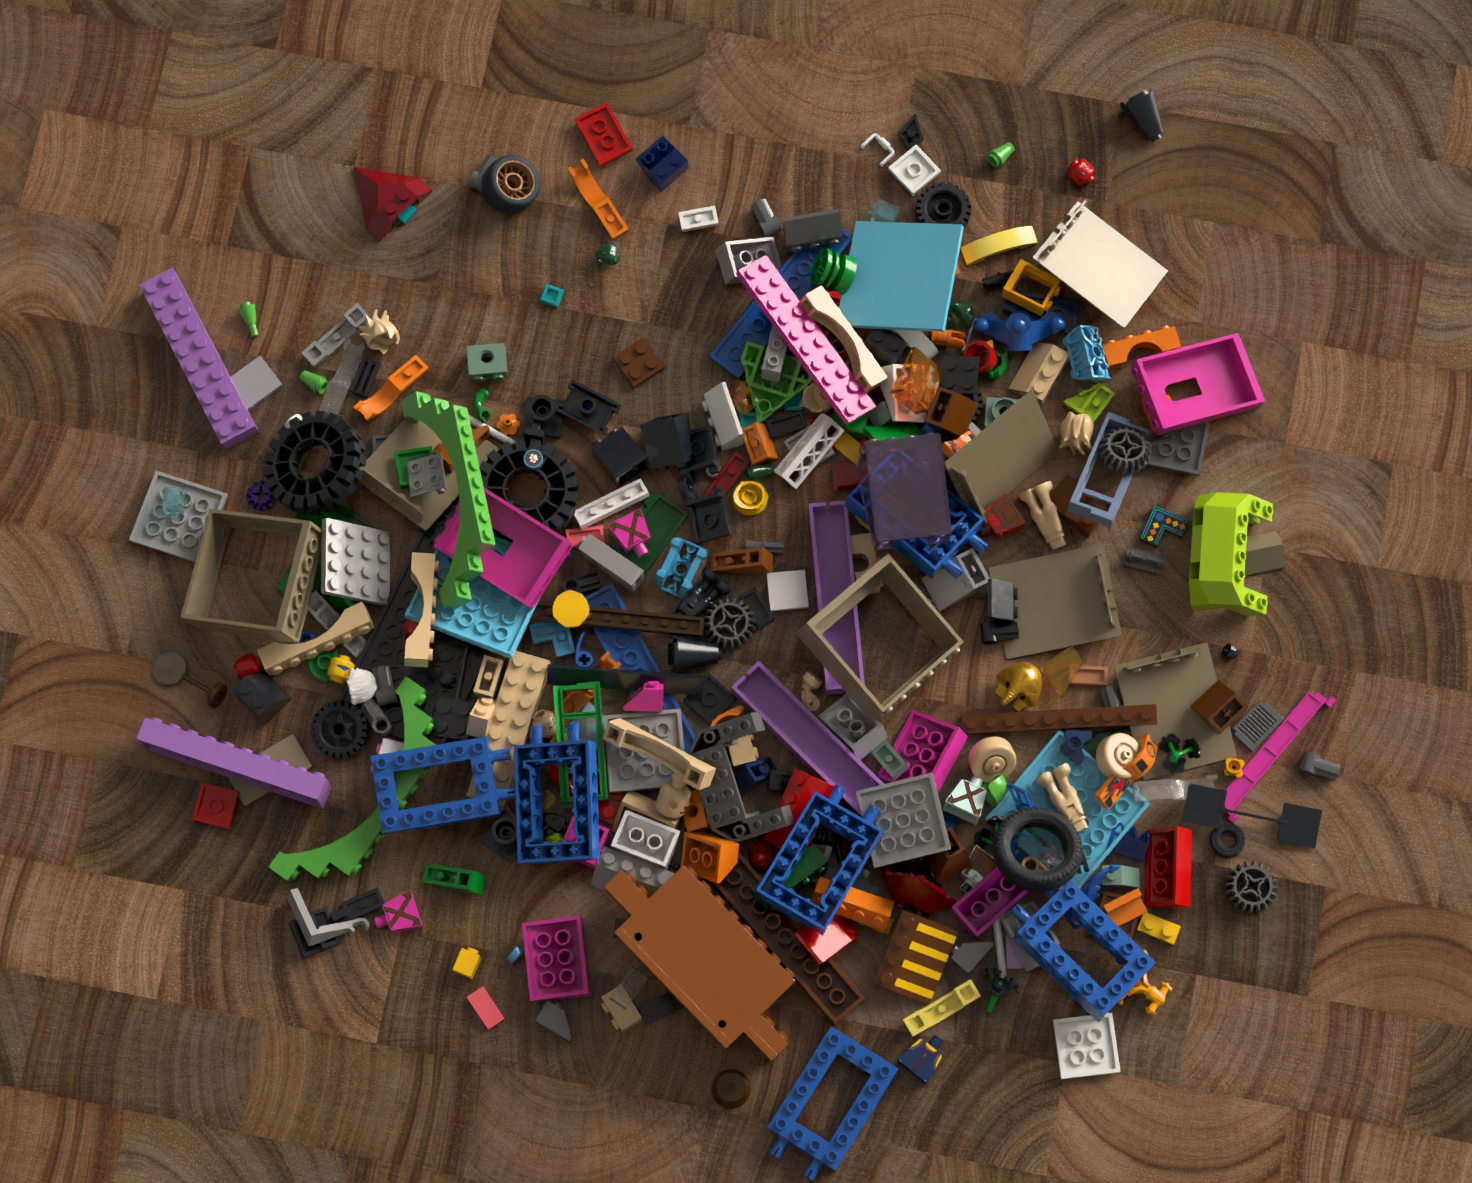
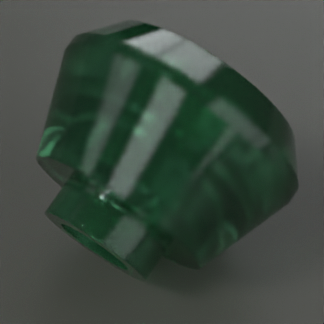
M606 242L595 252L596 259L601 263L616 265L620 261L619 249L616 248L614 243Z

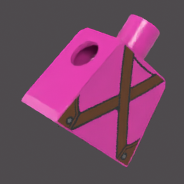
M641 509L608 524L609 532L626 553L634 549L639 558L649 553L645 543L650 541V534Z
M411 890L384 903L382 906L385 914L374 917L377 928L389 925L392 933L424 928Z

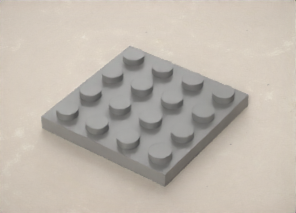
M156 470L129 541L195 563L209 510H223L228 494Z
M330 518L322 519L321 594L385 606L390 596V532Z
M681 709L603 716L604 730L607 727L608 721L621 718L685 752ZM605 741L610 793L660 789L663 783L673 780L672 773L674 771L663 764L635 751L617 747Z
M933 773L856 791L862 817L870 804L874 805L871 813L874 812L876 807L880 809V813H878L872 823L883 830L880 840L871 853L874 868L951 849Z

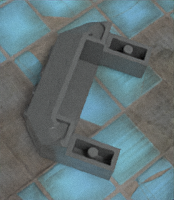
M760 711L699 730L688 753L716 768L711 785L699 790L701 795L700 802L705 808L707 814L706 821L711 830L736 843L795 824L789 805L762 814L759 811L746 814L725 748L737 745V739L765 730Z

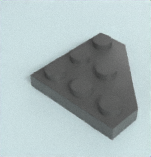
M1210 421L1168 432L1155 442L1150 443L1151 454L1146 466L1200 476Z

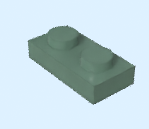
M886 740L871 752L894 780L909 768Z

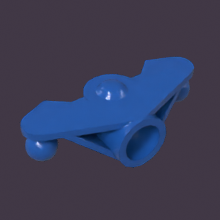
M1018 310L1010 314L1007 320H1000L991 311L977 317L974 321V328L977 332L1006 344L1009 351L1032 350L1033 343L1060 332L1066 327L1064 316L1052 311L1046 312L1040 319H1032L1031 315L1026 311Z

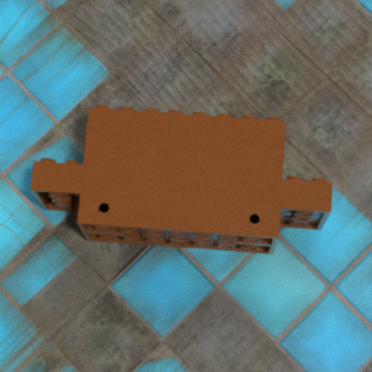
M683 865L651 897L642 885L639 887L635 885L636 880L628 871L624 873L620 870L604 886L606 892L630 916L614 932L616 937L725 1050L744 1034L771 1062L788 1046L787 1040L789 1038L782 1030L777 1032L773 1028L775 1023L767 1015L765 1017L762 1015L795 983V974L788 967L784 969L780 965L781 960L774 953L770 955L766 951L767 945L760 938L756 940L753 937V931L746 924L742 926L739 923V916L732 909L728 911L725 908V902L718 895L714 897L711 894V887L704 880L700 883L697 877L698 874L690 866L686 868ZM638 937H642L640 941L636 940ZM723 1022L726 1026L724 1028H720L718 1026L719 1023Z

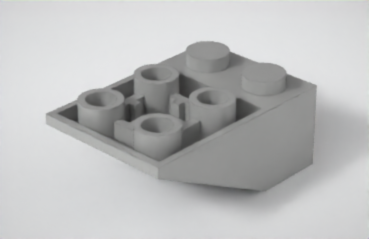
M973 548L951 559L964 570L957 580L945 569H941L932 579L927 575L921 578L929 595L936 603L939 612L988 588V579L990 578Z

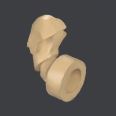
M807 671L802 677L803 684L801 688L803 690H800L803 705L809 711H815L820 705V699L812 690L818 689L822 681L815 674Z

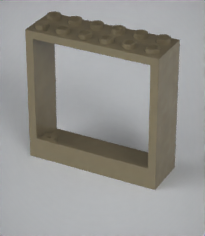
M210 509L205 520L204 532L201 535V543L196 554L195 566L191 572V581L186 591L185 603L181 609V618L201 630L299 643L322 555V529L307 520ZM231 528L299 536L276 627L208 618Z
M889 554L884 556L795 632L870 721L875 718L880 720L884 715L888 714L893 707L903 701L908 694L913 692L924 680L928 679L938 668L943 666L948 659L961 650L959 646L963 643V640ZM884 582L942 651L880 704L821 634Z

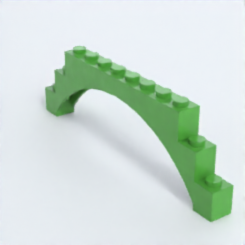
M415 391L401 401L404 418L421 421L435 432L450 456L458 483L460 517L457 543L449 572L443 586L439 588L442 606L457 609L472 600L468 582L484 573L480 555L496 544L467 408L457 405L449 406L448 401L437 398L431 400L429 394Z
M406 676L395 691L400 698L403 709V750L436 745L424 737L425 733L428 735L433 729L434 725L432 723L434 720L416 707L417 705H422L427 697L425 695L426 690ZM426 767V770L421 768L408 770L407 773L397 772L395 777L397 786L395 787L397 799L400 802V805H398L399 810H403L407 805L406 799L408 796L415 794L419 788L417 784L421 778L424 780L430 772L429 767ZM377 808L358 828L329 845L301 853L283 854L279 852L269 865V868L289 882L292 879L296 880L301 873L299 870L301 866L319 879L325 878L329 874L331 864L350 877L353 874L356 875L362 867L360 863L363 859H368L372 854V847L375 842L379 843L384 837L381 829L379 809Z

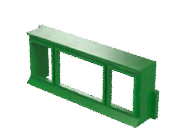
M600 681L577 683V685L553 686L557 742H566L564 720L596 719L599 762L597 772H599L601 795H598V802L608 801L604 739H602L604 733ZM594 690L595 711L564 713L562 692ZM559 764L562 808H574V799L569 796L568 774H573L571 773V767L568 768L567 764Z

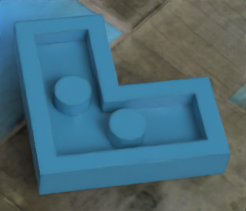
M543 622L529 625L534 645L553 640L557 658L576 654L569 627Z

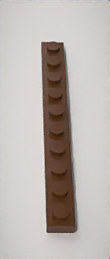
M1156 704L962 715V731L966 735L1157 725Z

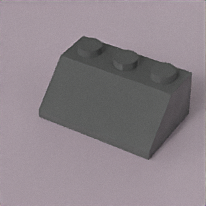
M839 208L783 218V234L787 252L798 253L807 248L814 250L824 245L836 246L841 243L843 234Z

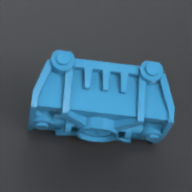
M1080 325L1063 338V344L1067 346L1072 367V379L1090 380L1093 382H1105L1111 379L1107 370L1109 365L1105 361L1104 350L1101 345L1103 340L1099 336V327Z
M676 537L671 540V549L662 568L657 570L655 574L657 578L656 587L665 593L683 599L686 592L692 589L691 581L701 561L706 559L707 549ZM683 544H686L687 555H683L682 559H680L679 552ZM698 550L694 561L691 562L690 556ZM679 565H685L687 572L679 574L676 568ZM673 576V584L663 588L666 579ZM683 579V583L681 585V589L678 595L676 585L677 583H681Z

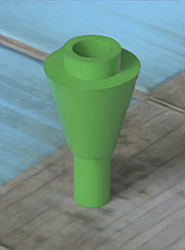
M251 302L240 304V308L237 310L249 327L251 337L258 336L255 304H251Z

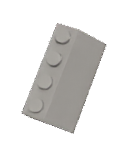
M604 846L600 854V860L596 864L590 886L606 891L604 886L620 870L624 873L628 871L635 878V885L637 887L642 885L651 897L675 873Z

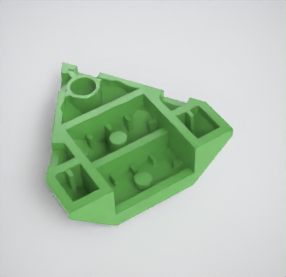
M746 341L741 362L746 374L752 404L756 412L757 423H761L808 386L813 379L796 357L787 354L780 382L762 379V366L767 348Z

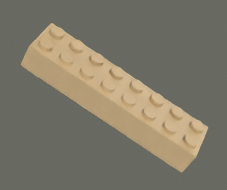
M515 651L513 658L509 660L486 735L492 751L510 749L511 760L494 762L493 764L495 783L498 789L513 787L515 781L514 746L526 745L530 726H532L531 721L533 715L537 712L547 680L548 664H551L550 660ZM473 776L466 795L467 799L476 798ZM508 800L500 801V810H506Z

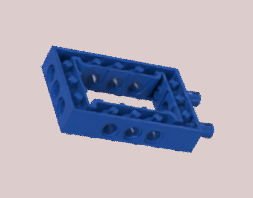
M894 449L848 495L845 503L846 508L931 579L941 569H945L956 580L962 575L964 570L951 559L965 544L971 545L979 554H982L988 547V544L976 535L984 519L901 449ZM895 481L951 526L948 533L943 538L940 537L936 545L930 550V544L927 539L920 537L912 530L910 525L907 526L897 517L896 513L893 514L883 506V502L878 500Z
M578 722L567 723L568 741L543 743V726L535 725L530 726L531 743L514 746L517 857L519 864L600 860L596 742L580 740V723ZM572 764L573 788H571L574 799L572 812H574L575 827L573 828V835L580 839V841L543 842L541 766Z
M481 737L372 755L371 762L382 833L390 835L501 816L499 803L502 800L516 799L515 793H513L515 792V786L504 789L496 788L493 764L494 762L511 760L510 749L492 751L488 737ZM471 759L476 798L399 810L398 805H400V802L397 799L395 787L397 782L394 779L393 772L407 773L408 770L420 768L426 770V767L438 765L444 767L445 764L456 762L462 764Z
M839 785L834 786L828 798L816 791L814 792L754 895L822 936L825 934L883 834L882 829L872 824L878 813H880V809L876 807L874 812L871 813L874 805L870 804L861 818L843 808L838 803L844 793H846V790L842 787L839 791ZM822 824L852 841L853 845L817 906L810 902L809 898L805 899L794 893L793 889H787L784 887V884L817 828Z
M1070 880L1061 889L1043 892L1049 901L1034 916L1026 912L1019 903L1010 911L1022 923V927L1012 939L1099 1022L1156 962ZM1069 909L1070 917L1087 930L1086 933L1088 935L1091 934L1101 944L1100 947L1105 948L1115 957V961L1118 964L1125 965L1103 989L1046 934L1057 920L1059 921Z
M831 1026L768 1126V1130L778 1137L768 1153L773 1156L778 1149L775 1158L780 1159L787 1145L791 1144L812 1159L803 1172V1175L807 1177L812 1171L809 1179L814 1181L822 1166L836 1172L899 1068ZM838 1054L844 1058L845 1062L849 1061L860 1068L861 1072H866L871 1076L830 1142H827L797 1123L796 1119L801 1115L804 1106L811 1099L814 1090L821 1083L823 1076L833 1064L834 1058Z

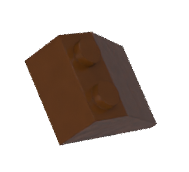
M1066 475L1050 494L1051 502L1057 507V513L1060 518L1086 538H1089L1100 523L1067 513L1078 481ZM1085 486L1086 489L1095 491V490L1091 489L1090 487ZM1083 494L1079 501L1106 512L1110 508V504Z

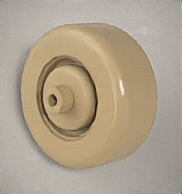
M1124 733L1113 734L1104 738L1099 743L1096 750L1097 765L1107 778L1117 775L1120 778L1129 779L1132 775L1123 769L1122 766L1132 761L1139 754L1141 748L1131 736Z
M988 737L980 740L972 747L968 755V763L976 778L990 783L999 774L1006 778L1012 773L1016 766V754L1007 740L1001 737Z

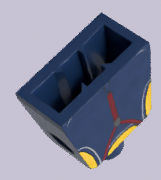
M936 1035L928 1043L920 1038L897 1059V1062L927 1085L943 1056L937 1051L943 1044V1041Z

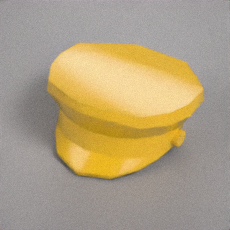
M742 481L732 493L733 507L744 516H753L765 509L769 495L761 483Z
M572 590L565 591L558 595L554 601L552 608L553 617L564 627H578L589 615L588 602L581 593Z

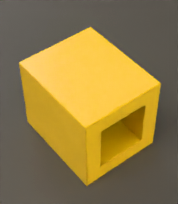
M470 947L467 950L462 948L453 967L454 973L473 979L481 960V956L478 954L479 951Z

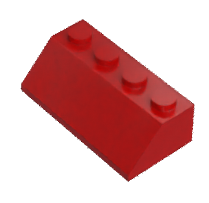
M795 768L777 808L789 805L796 824L814 792L816 791L828 798L834 786ZM795 824L765 833L763 840L782 848ZM816 832L814 833L812 839L810 840L806 848H808L811 845Z
M1179 826L1147 830L1145 907L1167 909L1190 907L1192 830Z

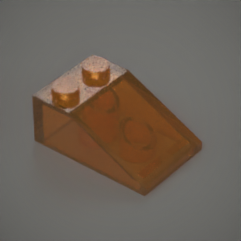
M914 346L889 393L916 415L928 412L939 387L941 368Z

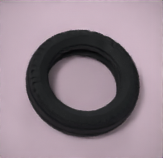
M1030 807L1010 814L1001 822L994 834L992 853L998 870L1010 883L1031 892H1048L1064 886L1076 875L1082 862L1083 846L1078 831L1066 817L1047 808ZM1027 828H1041L1050 831L1063 845L1065 852L1064 860L1056 868L1049 871L1038 872L1029 870L1020 865L1014 858L1010 848L1012 838L1018 832Z

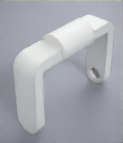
M874 133L860 147L862 149L865 148L875 138L890 153L879 164L880 167H883L894 156V149L891 148V144L884 138Z

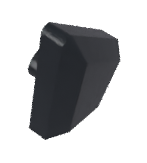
M916 114L911 117L898 133L899 138L908 150L924 140Z

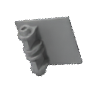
M442 452L407 462L411 497L432 491H437V494L445 493L446 482Z

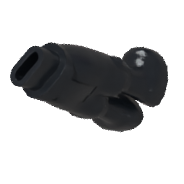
M705 566L701 571V582L689 590L672 614L698 617L705 610L710 609L716 598L728 595L731 590ZM715 583L712 590L707 595L702 596L703 593Z

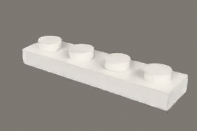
M640 478L577 509L574 517L582 530L650 495Z

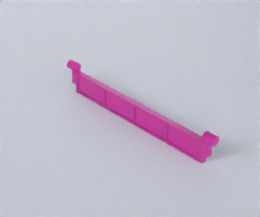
M1308 691L1243 768V776L1235 778L1227 787L1225 807L1229 810H1235L1324 704L1326 707L1331 708L1336 700L1332 696L1326 699L1319 692L1314 695ZM1227 813L1229 815L1227 820L1230 823H1234L1239 817L1238 814Z

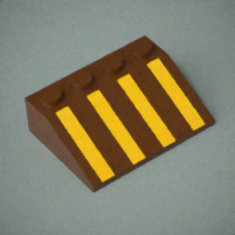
M903 909L874 984L930 1005L959 931Z

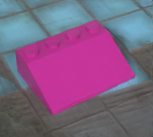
M912 710L893 745V749L909 768L894 780L882 766L877 777L887 783L933 773L938 793L968 736L960 727Z
M577 915L522 923L530 1001L574 999L592 996L584 919Z

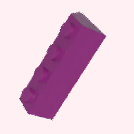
M996 866L951 908L970 935L978 937L1028 891L1010 883Z

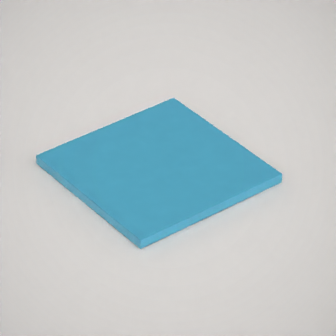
M856 221L849 254L850 257L856 259V274L851 287L842 295L839 305L841 313L851 324L852 328L945 332L963 235V225Z

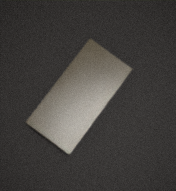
M293 734L261 752L270 756L271 760L278 761L280 759L288 762L289 766L296 767V765L306 768L307 771L313 768ZM229 778L234 789L240 791L239 797L245 807L271 793L270 791Z

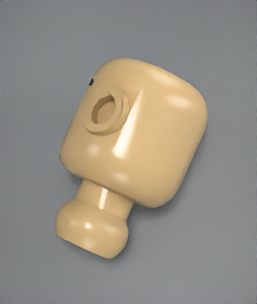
M673 772V780L665 782L661 786L655 808L661 815L677 819L682 817L686 808L691 805V802H689L691 791L685 786L687 783L683 782V779Z

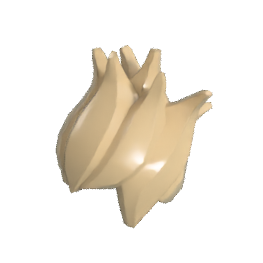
M375 309L372 320L365 315L366 326H358L363 331L359 335L365 339L370 349L380 350L385 355L389 346L398 345L400 337L396 327L389 321L387 310L383 312L381 319H379L377 316L378 310Z
M811 382L810 385L804 388L800 407L808 408L814 413L829 412L832 406L815 382Z
M1072 412L1067 414L1060 426L1062 439L1059 448L1069 446L1073 456L1076 455V450L1085 455L1084 445L1092 449L1090 439L1093 434V422L1089 415H1076Z

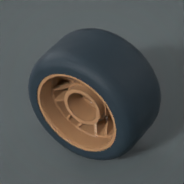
M505 155L496 159L484 172L481 181L482 193L487 203L495 210L505 214H516L528 208L537 198L540 191L539 174L533 164L527 159L517 155Z

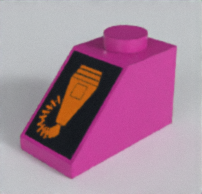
M658 681L644 683L625 700L623 710L662 712L664 684H660Z

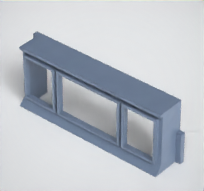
M1110 412L1107 413L1070 500L1068 514L1078 515L1105 525L1109 530L1111 529L1133 474L1131 475L1129 472H1126L1123 475L1114 498L1085 488L1099 454H1101L1099 453L1101 440L1106 432H1110L1111 429L1116 430L1118 427L1122 430L1126 426L1128 430L1134 428L1136 433L1141 431V436H1146V439H1148L1150 430L1129 423L1130 419ZM1082 494L1110 504L1108 512L1079 502Z

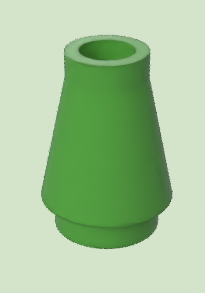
M1007 142L1005 145L990 151L987 156L988 162L995 168L1002 166L1011 153L1015 151L1014 146Z
M306 370L300 375V380L315 394H323L326 391L329 382L325 377Z

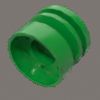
M828 248L821 249L811 268V284L818 287L823 286L824 289L828 287L829 291H839L844 295L854 280L857 268L856 259L845 254L839 255L838 252L831 251Z

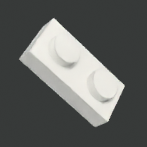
M715 206L678 212L682 232L719 225Z

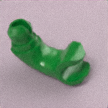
M1003 348V355L999 354L996 349L995 352L1000 364L987 372L989 379H1000L1007 369L1008 351L1006 348Z
M485 388L474 394L473 403L478 418L483 423H486L485 418H483L484 415L492 417L489 409L482 408V403L489 395Z

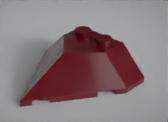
M354 167L366 230L379 242L393 230L391 224L415 201L420 204L432 192V189L417 177Z
M887 870L882 872L881 877L891 901H894L895 907L898 909L906 910L907 908L922 917H930L950 909L956 902L954 898L946 896L947 893L934 883L928 882L923 875L914 876L913 874L902 872L891 873Z

